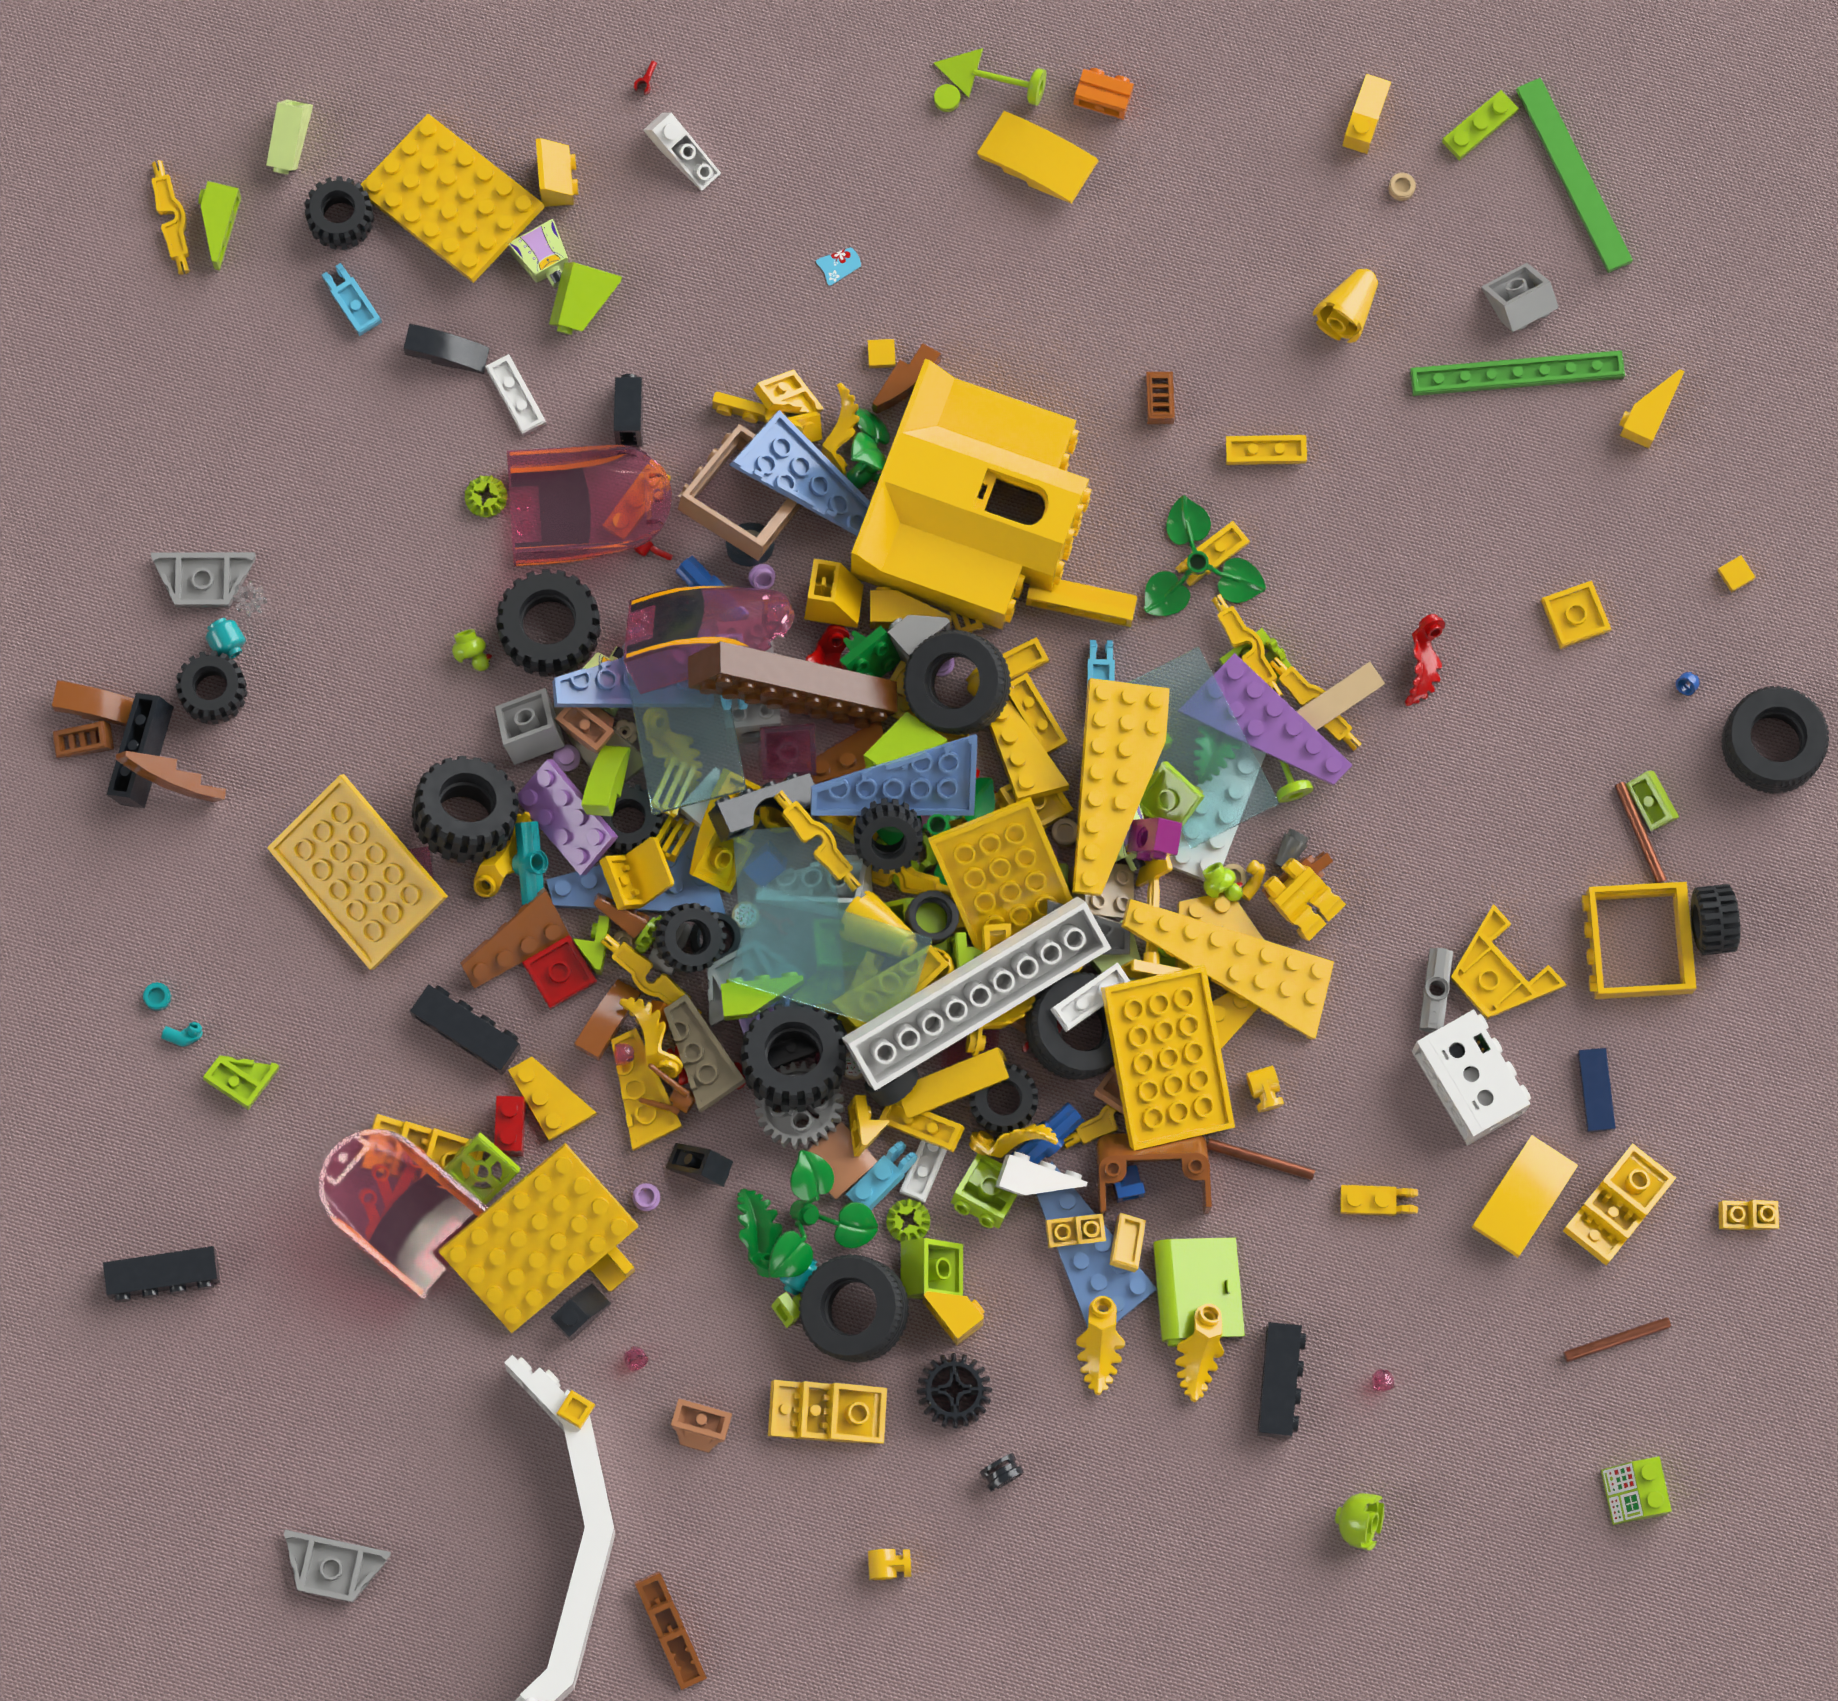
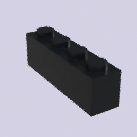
M136 693L118 753L130 751L160 756L174 707L160 696ZM116 760L106 795L120 805L145 808L152 782L137 775Z
M428 984L410 1010L412 1017L503 1075L521 1049L520 1043L517 1042L519 1038L507 1029L501 1032L495 1028L496 1023L483 1014L481 1017H478L472 1013L473 1008L462 1000H459L458 1003L449 998L450 993L441 986L437 985L434 988Z
M214 1246L103 1262L106 1294L110 1299H114L115 1302L130 1301L131 1296L142 1295V1298H153L159 1296V1292L170 1290V1294H179L186 1292V1288L197 1286L198 1290L214 1288L215 1283H221L217 1250Z
M1268 1322L1257 1436L1291 1439L1293 1432H1298L1299 1416H1295L1294 1411L1295 1405H1300L1301 1388H1297V1377L1303 1376L1304 1361L1299 1360L1300 1349L1305 1350L1306 1333H1301L1302 1325Z

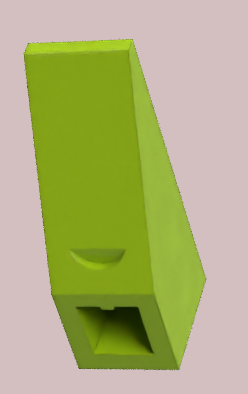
M797 972L781 973V977L770 978V975H757L751 981H743V978L727 979L726 983L721 984L725 1021L755 1017L803 985V975H798Z

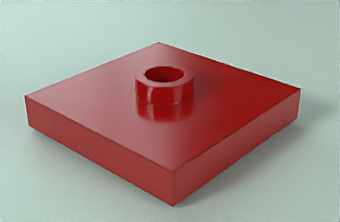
M570 935L522 962L550 1010L597 983L595 976Z

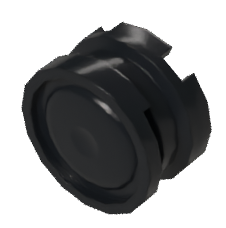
M1013 1453L1000 1458L980 1471L982 1478L987 1479L989 1483L987 1487L990 1492L995 1491V1488L999 1489L1024 1473L1021 1466L1016 1465V1457Z

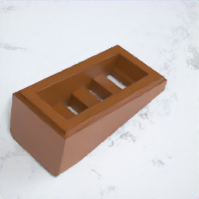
M1146 372L1147 424H1174L1173 372ZM1152 379H1167V384H1152ZM1152 389H1168V393H1153ZM1153 399H1168V402H1153ZM1153 408H1168V412H1153Z
M105 721L53 731L55 753L58 759L114 750L111 725ZM87 733H90L91 745H88ZM78 734L80 747H77L75 735ZM64 736H68L70 749L68 750L65 747Z
M597 893L594 898V905L632 938H636L649 922V916L635 909L618 910L614 900L603 894Z

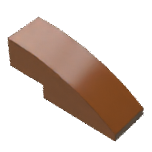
M922 343L910 364L899 360L873 401L872 411L878 414L911 395L924 360L928 359L938 366L941 362V353Z
M57 680L52 708L56 712L82 716L83 719L105 721L111 724L126 726L134 698L90 686Z
M617 979L575 1041V1048L599 1061L610 1044L611 1039L616 1037L629 1015V1010L624 1009L619 1004L620 999L632 997L636 1002L641 992Z

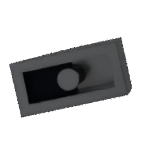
M675 1143L666 1169L706 1184L724 1187L733 1161L711 1149Z
M592 1283L570 1298L550 1318L553 1324L572 1341L607 1309L611 1302Z

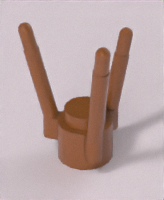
M650 1063L648 1065L649 1069L674 1088L669 1098V1101L673 1104L668 1105L642 1097L639 1098V1102L670 1111L677 1116L680 1111L687 1114L696 1101L693 1092L682 1087Z

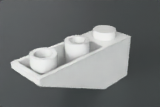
M661 113L643 130L657 148L701 191L721 174L672 113Z
M1014 1152V1155L1005 1156L995 1185L997 1188L1023 1196L1087 1186L1088 1182L1081 1180L1082 1175L1066 1170V1173L1063 1174L1055 1171L1056 1166L1051 1163L1040 1161L1038 1165L1029 1161L1030 1156Z

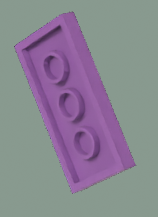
M547 759L518 793L520 805L526 812L530 813L534 821H538L542 831L579 875H587L618 838L601 816L586 815L581 805L583 794L553 759Z

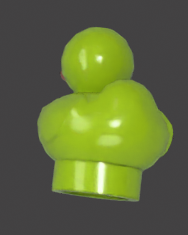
M474 629L464 630L455 634L456 643L452 648L454 658L460 663H463L464 659L472 658V666L475 670H487L490 666L492 655L483 653L486 649L484 639L476 636Z
M1221 862L1214 863L1204 869L1202 872L1205 877L1203 888L1210 897L1218 898L1219 894L1224 892L1225 897L1231 902L1241 899L1243 883H1234L1236 876L1231 869L1224 868Z

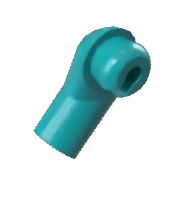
M191 1022L187 1028L181 1031L166 1026L162 1032L161 1039L181 1047H186L202 1037V1026L198 1022Z

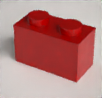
M496 1096L494 1145L506 1156L524 1157L526 1113L524 1096Z

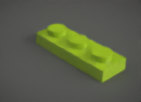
M1500 90L1442 139V143L1460 161L1514 116L1519 108Z

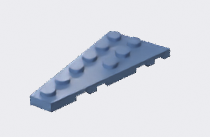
M780 410L777 411L729 465L858 536L870 501Z
M708 629L699 631L697 638L708 637ZM709 643L670 645L627 658L624 655L622 658L613 661L608 660L588 669H581L556 677L552 681L554 707L713 708L715 705L714 694H701L699 690L688 688V656L709 647Z
M977 735L967 736L811 786L810 814L811 816H861V810L864 807L869 809L871 802L876 801L879 804L881 799L887 798V802H892V799H898L899 805H902L903 802L907 803L909 810L914 809L917 816H932L934 814L974 816Z
M697 839L686 842L675 862L666 860L674 879V885L644 907L635 910L664 913L677 905L699 903L701 906L706 905L709 907L711 912L726 914L719 888L689 874ZM676 845L670 846L667 853L671 854ZM601 865L592 867L587 875H579L576 871L546 879L555 908L598 909L594 905V898L597 893L613 899Z
M1074 1188L1036 1194L1046 1220L1095 1214ZM1105 1225L1106 1241L1057 1247L1087 1328L1089 1305L1095 1298L1106 1296L1112 1299L1117 1308V1323L1157 1291V1288L1140 1267L1134 1273L1109 1265L1114 1236Z

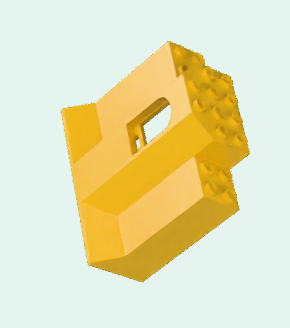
M925 359L851 552V573L859 580L879 587H890L892 590H898L916 600L947 611L956 612V614L973 620H980L982 623L1003 630L1005 622L1010 623L1016 604L1014 598H1020L1024 583L1050 592L1054 584L1059 585L1064 572L1065 562L1063 560L1068 561L1073 547V536L1077 537L1082 523V512L1085 513L1088 508L1092 489L1088 488L1089 479L1067 472L1070 458L1068 453H1074L1078 441L1079 431L1075 429L1077 420L956 379L932 361ZM996 479L1041 495L1045 502L1042 518L1033 525H1024L985 511ZM982 485L987 486L983 500L977 498Z

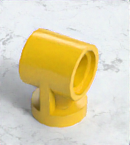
M1273 1065L1246 1073V1080L1252 1098H1260L1261 1103L1256 1105L1259 1113L1284 1105L1283 1098H1276L1275 1095L1276 1092H1280V1085Z
M895 1549L868 1551L869 1580L896 1579L897 1572H904V1577H911L910 1549H903V1555H896Z

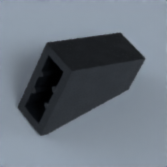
M623 374L621 377H615L614 436L616 447H643L642 377H637L635 374Z

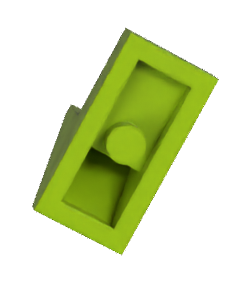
M599 915L598 923L593 922L591 939H595V942L573 939L578 950L597 975H602L607 950V947L600 942L609 934L611 926L610 918Z

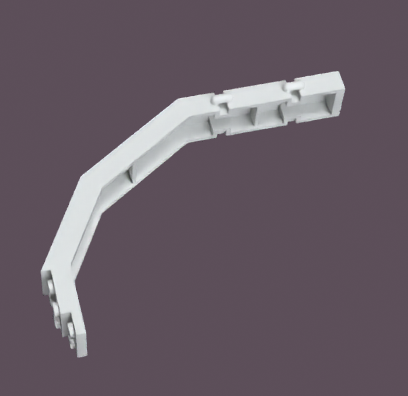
M512 1355L504 1362L506 1371L565 1432L585 1525L548 1667L515 1701H563L575 1689L613 1546L615 1530L590 1415L581 1430L557 1416L556 1413L570 1391L566 1390L563 1392L559 1388L561 1386L559 1384L560 1381L549 1369L544 1372L539 1367L533 1373L531 1366L522 1357L517 1360Z

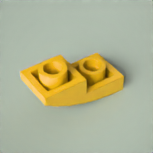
M1778 1201L1718 1202L1719 1230L1779 1229Z
M1103 1213L1045 1220L1048 1248L1106 1241Z

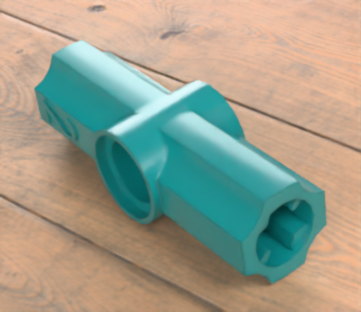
M538 821L515 823L517 853L512 859V868L515 874L520 877L522 905L530 903L544 887L543 873L548 868V858L540 848Z

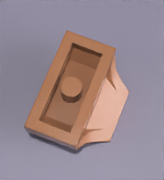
M564 707L555 718L556 723L567 734L596 754L601 751L615 733L613 730L615 719L599 707Z
M678 1399L671 1427L676 1430L680 1445L709 1453L715 1445L725 1441L732 1413Z

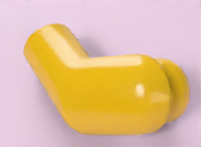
M1252 860L1246 868V871L1252 874L1242 888V898L1250 901L1260 888L1266 871L1263 863L1259 864L1257 860Z

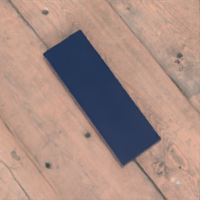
M1606 1048L1579 1050L1578 1059L1587 1133L1615 1130Z

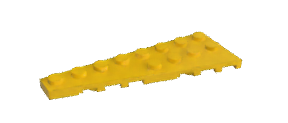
M1133 899L1127 901L1121 927L1144 941L1151 942L1166 951L1165 953L1169 956L1176 957L1189 965V968L1201 965L1206 966L1207 976L1214 983L1239 998L1246 999L1261 1008V1011L1271 1014L1284 1022V1025L1306 1035V1038L1312 1040L1316 1038L1334 961Z

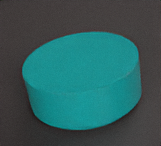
M152 983L143 992V1000L146 1006L153 1011H162L171 1003V992L162 983Z

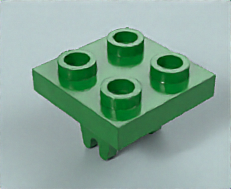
M881 626L867 637L852 631L853 640L843 639L850 651L840 659L844 670L881 678L887 672L893 670L901 661L887 631Z

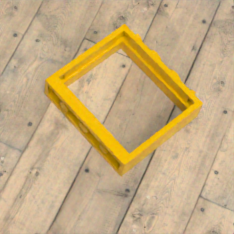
M1687 882L1597 886L1587 889L1586 895H1582V909L1587 911L1588 922H1584L1585 938L1590 939V948L1586 950L1587 964L1592 965L1593 975H1589L1590 992L1594 991L1595 999L1694 993L1697 988ZM1673 896L1681 984L1604 988L1596 900Z

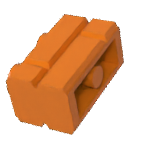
M1097 68L1083 69L1075 92L1073 105L1124 120L1134 84L1130 83V80L1124 76L1116 75L1113 78L1105 75L1102 70Z

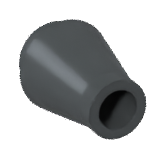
M1290 828L1288 833L1283 835L1274 864L1282 867L1288 859L1294 858L1296 860L1308 847L1306 843L1309 838Z

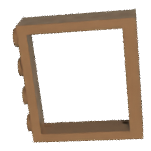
M739 424L732 433H726L719 450L716 448L712 450L707 458L708 463L706 466H700L696 470L692 478L693 482L690 485L685 484L683 486V490L678 495V498H680L678 510L759 561L802 505L788 498L760 534L755 537L696 499L737 448L742 451L756 435Z

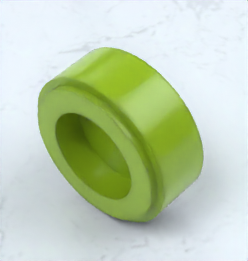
M951 84L939 86L934 93L936 107L943 112L954 111L960 104L959 90Z

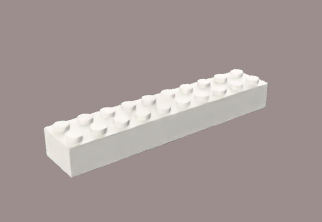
M1077 896L842 1037L868 1085L876 1091L1107 952L1111 947L1087 903Z

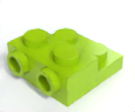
M976 1155L951 1200L958 1213L962 1215L970 1213L979 1218L980 1224L986 1228L996 1227L999 1229L1018 1196L995 1187L1003 1164L986 1155Z

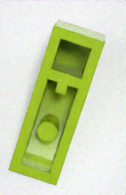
M208 181L206 188L200 191L198 204L201 205L211 260L214 269L220 271L241 201L239 188Z

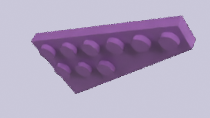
M1235 653L1178 711V713L1186 717L1195 719L1205 726L1212 727L1239 742L1267 753L1333 786L1352 767V764Z

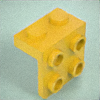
M656 837L648 838L626 855L605 856L599 861L618 910L640 909L674 885V879Z

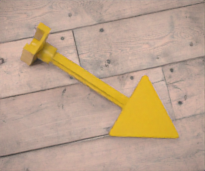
M1169 856L1166 857V860L1153 859L1152 861H1145L1146 865L1139 869L1135 885L1143 887L1149 883L1147 888V904L1159 907V878L1172 871ZM1146 942V952L1143 954V961L1133 959L1121 966L1128 978L1136 980L1182 970V968L1161 965L1158 947L1151 942Z

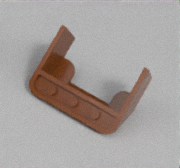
M1127 1133L1106 1134L1098 1140L1096 1146L1099 1214L1103 1213V1218L1106 1214L1105 1184H1116L1124 1179L1127 1172L1126 1162L1182 1161L1183 1174L1192 1181H1202L1203 1213H1210L1212 1208L1210 1163L1207 1144L1203 1135L1135 1151L1129 1145Z

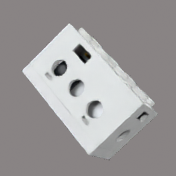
M1474 1009L1418 1040L1412 1050L1414 1057L1467 1146L1523 1115L1530 1106L1528 1100L1531 1099L1524 1085L1519 1086L1515 1079L1517 1073L1513 1065L1509 1061L1505 1062L1500 1054L1503 1052L1501 1045L1495 1037L1491 1039L1488 1034L1486 1020L1481 1014L1477 1015Z

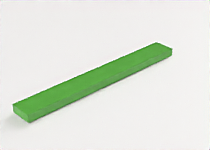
M1538 78L1517 87L1516 92L1607 272L1610 273L1632 263L1633 259L1542 79Z
M1621 350L1416 367L1410 369L1413 396L1624 379L1625 370Z

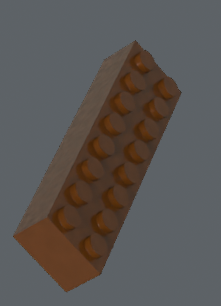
M722 641L688 656V688L699 690L701 694L722 695L724 699H741L746 704H764L769 709L782 708L789 710L791 714L804 713L811 715V718L831 719L836 724H854V727L859 729L869 728L870 724L877 721H885L887 717L898 713L897 681Z

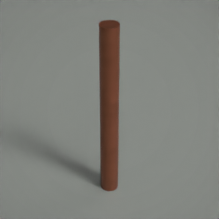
M1625 782L1615 785V789L1656 883H1664L1667 879Z
M1210 1138L1208 1141V1150L1313 1180L1314 1169Z
M1668 1317L1564 1351V1358L1566 1362L1671 1328L1670 1320Z

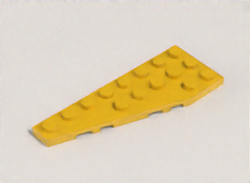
M1093 678L1088 680L1072 893L1100 896L1104 890L1166 742L1169 688Z

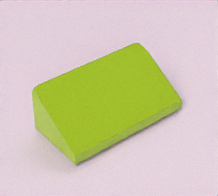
M1646 771L1626 783V787L1650 831H1654L1679 818L1654 771Z

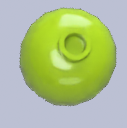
M1359 1493L1348 1498L1343 1507H1338L1335 1523L1339 1524V1532L1349 1545L1364 1550H1372L1375 1547L1377 1541H1372L1375 1531L1378 1534L1381 1533L1384 1519V1503L1379 1502V1500L1383 1499L1382 1496Z

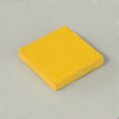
M1592 580L1541 598V603L1560 649L1611 631L1610 624Z

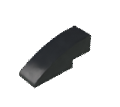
M410 323L403 348L407 356L431 360L432 364L481 374L485 372L490 351L489 347L474 341Z

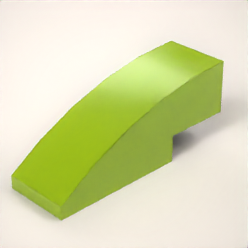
M605 745L599 752L590 772L581 803L586 815L613 816L616 799L621 797L631 752L630 747Z

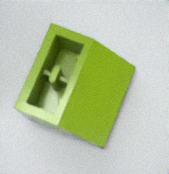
M903 898L885 902V904L905 923V912L914 898ZM928 902L918 908L916 921L924 931L937 933L945 928L947 914L941 906ZM948 938L943 943L932 946L945 952H950V939ZM917 941V947L913 953L927 945ZM886 953V956H889V957H892V958H895V959H898V960H903V959H904V958H900V957H897V956H894V955H891V954H887V953Z

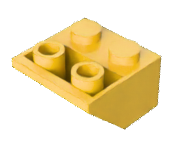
M814 558L804 620L858 628L864 585L841 563Z

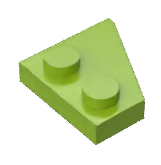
M219 1055L203 1076V1080L249 1110L278 1072L279 1065L276 1063H271V1065L255 1063L254 1060L249 1059L236 1060L233 1057Z

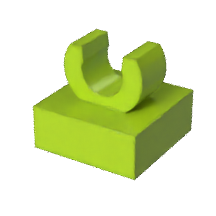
M786 1291L771 1305L786 1328L796 1323L799 1319L801 1293L791 1298Z

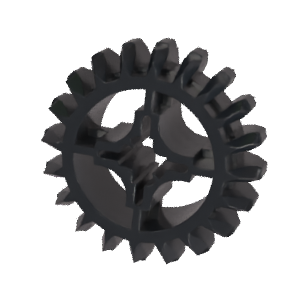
M956 1353L951 1354V1362H947L945 1355H941V1365L932 1360L930 1364L934 1370L923 1369V1373L928 1379H918L919 1384L926 1386L925 1388L917 1389L918 1395H926L918 1403L920 1406L929 1405L924 1410V1414L929 1415L933 1411L935 1413L932 1417L933 1423H936L939 1417H942V1427L946 1428L948 1420H953V1429L958 1428V1420H962L963 1426L968 1427L967 1417L970 1416L974 1422H977L979 1418L975 1411L977 1410L979 1413L985 1414L986 1409L980 1404H990L991 1402L990 1398L983 1396V1394L992 1393L991 1387H983V1384L990 1382V1377L980 1378V1375L985 1372V1368L982 1366L974 1370L973 1368L977 1364L976 1359H973L969 1365L965 1364L967 1361V1355L965 1354L962 1355L961 1362L956 1361ZM950 1370V1380L948 1383L938 1385V1387H931L939 1374ZM958 1370L968 1373L974 1379L977 1386L963 1384L959 1380ZM953 1378H955V1385H958V1389L961 1388L963 1391L958 1392L956 1404H954L951 1393L948 1394L946 1391L951 1389ZM977 1395L974 1404L970 1408L959 1412V1402L962 1398ZM932 1396L946 1398L950 1402L951 1412L941 1409L934 1402Z

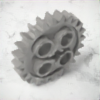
M803 1061L801 1067L796 1068L795 1063L791 1062L790 1070H786L783 1065L780 1066L781 1074L800 1076L810 1072L817 1065L814 1063L810 1069H807L806 1063ZM841 1088L834 1089V1095L828 1101L825 1100L821 1106L813 1109L811 1105L806 1106L807 1111L798 1112L797 1108H790V1112L776 1113L773 1108L766 1105V1099L763 1098L760 1101L755 1099L756 1106L760 1107L755 1110L756 1116L761 1117L758 1120L759 1126H766L763 1131L766 1136L772 1134L771 1138L774 1143L781 1139L784 1148L789 1142H792L794 1150L797 1149L799 1143H803L805 1149H808L809 1141H813L818 1146V1138L820 1136L825 1140L829 1139L826 1133L827 1130L837 1131L833 1122H842L841 1117L837 1114L844 1112L843 1105L838 1104L844 1101L843 1094H838ZM810 1113L820 1117L818 1119H815L811 1116ZM802 1119L809 1121L808 1125L803 1128L796 1127L797 1122Z

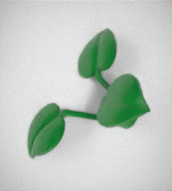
M859 408L855 412V415L860 417L856 424L862 432L855 435L851 448V461L859 463L847 472V478L857 489H862L871 480L876 483L880 479L881 473L877 474V471H883L886 458L880 449L877 448L879 442L887 445L890 441V435L886 425L880 418L870 411Z
M1185 495L1181 496L1169 512L1166 528L1167 534L1174 544L1183 545L1189 542L1192 553L1187 558L1188 570L1179 581L1172 572L1162 571L1154 574L1149 579L1145 589V612L1154 616H1170L1182 611L1189 603L1191 597L1189 589L1182 584L1190 574L1201 575L1206 570L1222 577L1218 582L1219 593L1225 600L1231 603H1243L1263 593L1266 590L1265 581L1258 569L1249 561L1241 558L1228 559L1224 564L1223 572L1209 564L1205 553L1197 551L1194 541H1201L1206 538L1211 529V520L1208 513L1200 505Z
M976 778L974 816H964L967 822L994 811L995 794L992 778ZM934 814L929 817L927 824L923 825L922 833L928 830L930 835L934 836L951 829L950 821L959 820L963 816ZM917 816V818H920V821H921V824H922V818H921V816ZM883 827L876 831L879 837L888 845L899 842L904 836L903 832L895 827ZM938 864L934 876L940 878L941 884L947 885Z
M799 1151L798 1159L790 1178V1187L793 1194L801 1199L795 1201L790 1207V1215L796 1221L795 1226L798 1227L801 1237L795 1231H787L777 1239L770 1255L768 1267L769 1276L773 1278L796 1277L805 1273L810 1267L813 1259V1250L809 1244L805 1243L807 1236L803 1225H813L817 1220L836 1225L834 1239L846 1248H858L867 1244L878 1231V1224L874 1214L868 1206L860 1202H851L845 1205L839 1212V1221L819 1214L818 1208L811 1203L819 1200V1194H826L831 1191L834 1184V1173L831 1166L822 1157L812 1152Z

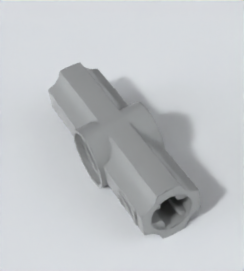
M1429 949L1419 1030L1433 1033L1444 1026L1453 951L1448 949ZM1431 985L1440 986L1443 990V995H1432L1429 987Z

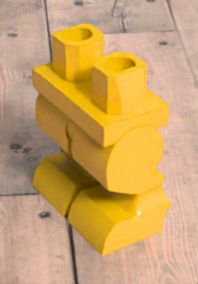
M1290 858L1281 867L1289 878L1282 883L1276 876H1272L1263 886L1270 895L1268 900L1276 907L1279 913L1292 925L1299 927L1296 931L1301 939L1310 941L1326 925L1324 921L1329 922L1346 904L1339 896L1331 892V888L1309 866L1302 865L1294 858ZM1307 903L1318 908L1315 911L1316 914L1312 911V907L1309 906Z

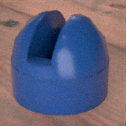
M1685 672L1676 680V688L1683 695L1690 696L1698 689L1700 680L1692 672Z

